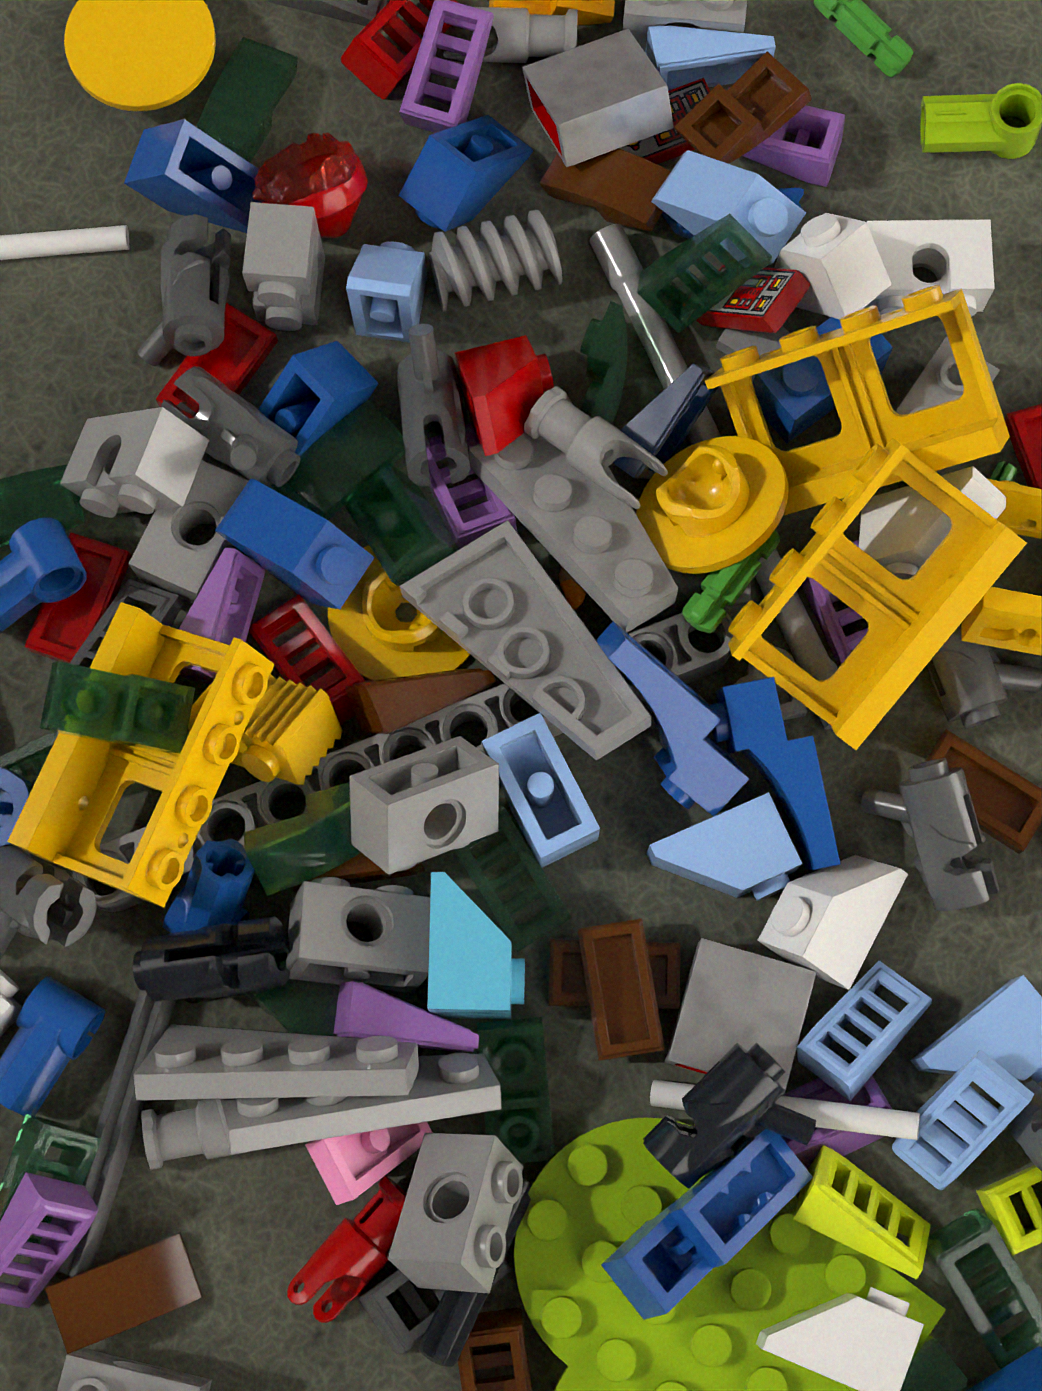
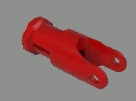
M387 1175L378 1182L380 1189L354 1219L345 1218L312 1254L308 1262L295 1275L288 1286L287 1296L289 1301L295 1305H303L311 1300L325 1283L335 1280L313 1306V1315L321 1323H328L335 1319L388 1262L389 1255L387 1251L392 1246L407 1193ZM304 1283V1289L298 1293V1287ZM332 1302L331 1309L325 1312L326 1305Z

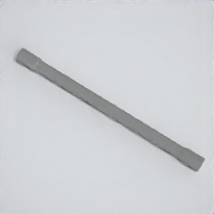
M621 224L606 226L597 231L590 238L589 242L610 286L618 293L665 390L688 367L645 281L643 267ZM707 406L687 435L691 445L707 439L721 437ZM776 549L767 560L763 557L759 560L762 567L755 578L764 597L775 585L769 580V577L781 560ZM796 591L777 614L775 620L797 665L818 680L829 679L837 671L838 667L829 658ZM820 718L825 730L832 728L830 724Z

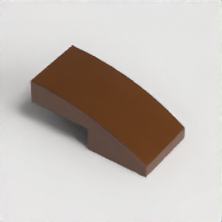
M766 52L727 91L718 83L674 128L699 154L730 164L781 128L808 104L812 98L809 89L769 52Z
M619 148L569 167L565 166L557 153L539 184L549 196L555 199L595 207L606 222L652 231L663 210L651 201L671 171Z
M181 1232L120 1255L112 1261L50 1284L45 1288L67 1354L136 1327L203 1297Z

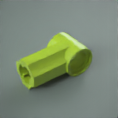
M1014 83L1006 85L996 94L923 96L921 102L920 141L922 153L991 151L1001 158H1020L1031 151L1042 126V95L1037 89L1028 84ZM1007 116L1018 117L1027 126L1021 128L1010 127L1001 118Z

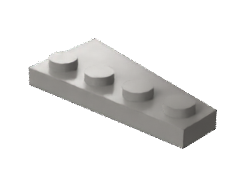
M567 395V401L572 404V402L570 401V399H569V397H568V395ZM525 432L497 454L485 456L481 444L469 449L470 468L624 631L628 633L675 603L678 587L633 508L566 462V454L544 438L533 439ZM608 467L605 473L618 484Z
M508 520L400 585L403 598L596 761L651 726V716L613 663L607 658L594 637Z
M171 1024L133 1076L136 1100L400 1096L409 1094L419 1070L417 1043L399 1042L389 1036H372L360 1039Z
M452 1053L448 1055L418 1056L419 1070L408 1095L216 1099L230 1153L237 1154L501 1109L500 1084L484 1053Z

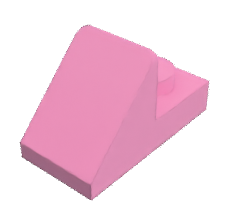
M421 1122L309 1141L305 1146L335 1204L339 1205L356 1199L421 1147L425 1133L433 1132L428 1122Z

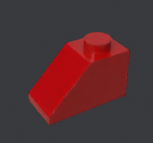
M527 335L454 352L467 411L485 456L499 453L524 433L525 422L535 403L544 392L554 388L546 354L536 355Z

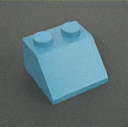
M431 872L428 1011L442 1018L511 1019V1004H524L525 959L512 958V943L509 938L445 872Z

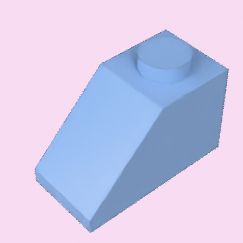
M689 150L682 155L651 201L732 266L763 268L773 263L806 214L804 210L759 174Z
M384 242L380 246L363 244L350 271L346 286L356 335L410 343L408 330L412 326L419 324L427 281L424 252H417L411 246L400 242Z
M541 713L482 741L487 756L499 763V784L540 869L598 840L600 827Z
M769 792L649 845L646 853L651 865L736 898L752 891L756 901L783 891L787 883L790 882L788 875L794 873L802 865Z
M1024 975L1009 980L914 1057L911 1062L918 1071L954 1075L981 1049L1018 1081H1024L1031 1077L1037 1084L1042 1081L1041 995Z

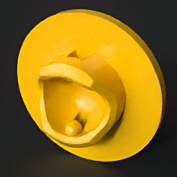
M78 0L66 24L64 46L73 75L83 89L92 97L108 106L121 110L149 111L166 107L181 100L199 85L212 64L216 47V34L211 13L204 0Z
M722 436L707 439L683 449L663 464L668 474L662 476L655 473L641 494L639 499L641 507L637 509L636 515L668 569L689 574L721 570L752 554L775 531L784 515L788 502L789 483L787 474L773 451L756 440L740 436Z
M408 535L381 539L364 547L375 558L341 609L328 607V624L332 638L360 675L371 681L457 670L469 658L470 653L418 609L417 615L412 622H400L395 613L401 603H409L403 598L400 585L455 553V551L435 540Z

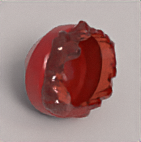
M314 132L308 134L306 142L302 144L293 142L263 163L254 178L256 188L252 196L254 200L262 201V203L314 207L320 237L338 238L349 230L361 202L363 192L367 187L368 178L361 160L354 152V148L349 141H338L328 132L323 133L322 136Z

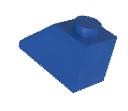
M489 115L429 135L399 196L415 208V213L420 220L429 226L446 232L472 221L530 157L533 149Z
M185 119L143 130L124 184L169 212L183 216L197 214L207 217L208 223L247 233L250 203H262L261 197L264 189L275 179Z
M334 341L292 355L258 410L298 441L295 453L300 456V462L294 472L296 473L353 423L379 383L338 341Z
M255 479L248 481L215 529L223 538L309 603L339 610L375 558L327 519Z

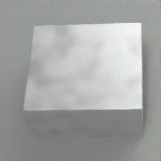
M629 29L522 67L532 111L566 167L674 128L668 86Z
M701 938L696 947L665 1063L706 1075L736 1043L740 1044L747 1051L755 1043H758L786 1071L777 1080L786 1090L817 972Z

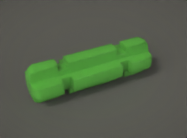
M814 0V6L827 19L830 20L834 16L838 20L834 26L867 57L873 54L877 58L874 64L886 76H896L911 61L913 55L912 48L898 35L892 38L889 35L892 29L862 0Z
M774 531L765 543L743 560L721 570L710 572L701 584L704 592L701 595L695 592L683 608L682 616L685 620L701 632L709 634L714 632L727 614L723 609L725 605L733 607L761 569L760 558L763 557L767 560L780 542L779 534Z

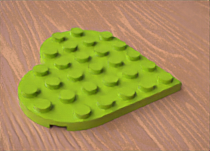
M663 1118L620 1120L597 1127L579 1136L548 1162L530 1188L528 1195L531 1201L515 1236V1274L519 1293L532 1325L545 1344L567 1365L554 1391H858L761 1349L756 1345L760 1331L846 1293L866 1300L872 1287L910 1303L905 1317L924 1324L912 1357L913 1359L946 1311L944 1307L889 1266L793 1220L798 1198L794 1196L725 1265L713 1268L667 1314L643 1320L601 1264L645 1222L655 1218L690 1190L672 1176L643 1144V1138ZM705 1174L704 1176H702L695 1184H697V1183H698L701 1179H703L707 1174Z

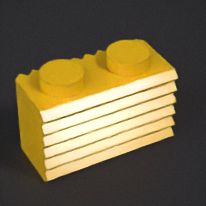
M270 674L266 692L252 713L240 740L239 751L231 763L245 767L251 775L264 782H271L276 777L297 785H304L305 776L312 774L313 766H319L320 757H326L327 749L334 747L335 739H341L342 729L328 694L321 688L318 691L311 685L306 688L301 682L296 685L290 679L286 682L280 676L276 679ZM212 683L182 716L189 733Z

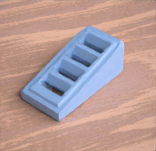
M648 26L645 53L666 82L668 91L703 77L708 87H714L718 83L720 85L734 84L766 52H769L774 57L776 46L774 36L678 26Z
M878 961L811 1029L796 1047L798 1062L847 1100L851 1101L932 1004V999L884 963ZM880 984L907 1003L901 1012H898L874 994ZM864 1003L890 1022L884 1030L859 1012ZM849 1022L873 1039L867 1047L843 1029ZM835 1040L857 1058L849 1064L830 1050L828 1046Z
M980 1049L916 1111L920 1113L918 1140L896 1138L892 1149L898 1157L935 1188L944 1190L1029 1104L1034 1093ZM972 1081L1000 1103L1001 1106L997 1109L969 1084ZM954 1100L960 1103L964 1108H966L982 1123L978 1122L975 1118H973L969 1113H967L963 1108H961L957 1103H955ZM937 1119L942 1121L946 1126H948L952 1131H954L958 1136H960L963 1139V1141L959 1139L955 1134H953L949 1129H947L943 1124H941Z

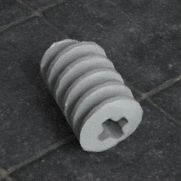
M539 210L529 211L526 230L523 229L515 215L506 216L502 236H500L491 221L482 222L479 241L475 240L467 226L458 227L454 247H452L443 232L434 233L432 250L429 252L443 312L447 310L448 295L452 291L456 293L465 307L470 306L472 288L474 286H479L487 301L494 300L496 281L500 280L503 281L511 296L518 294L521 275H526L534 289L539 290L542 288L544 270L550 269L558 284H562V268L556 241L550 226Z

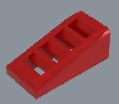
M390 0L352 40L341 56L342 64L375 95L383 100L390 95L413 69L422 41L419 36L397 17V14L399 13L421 35L424 34L429 19L411 0ZM419 0L431 11L434 0ZM444 23L441 33L445 34L452 25ZM384 31L408 54L404 56L381 32Z
M299 594L249 627V633L265 657L275 664L273 668L286 682L290 679L296 685L301 682L305 686L302 681L331 662L335 667L334 669L305 687L308 688L311 685L317 691L321 688L328 694L340 725L355 716L346 693V686L365 682V680ZM302 620L307 629L277 648L272 640ZM314 642L318 643L320 646L318 649L290 666L288 660Z

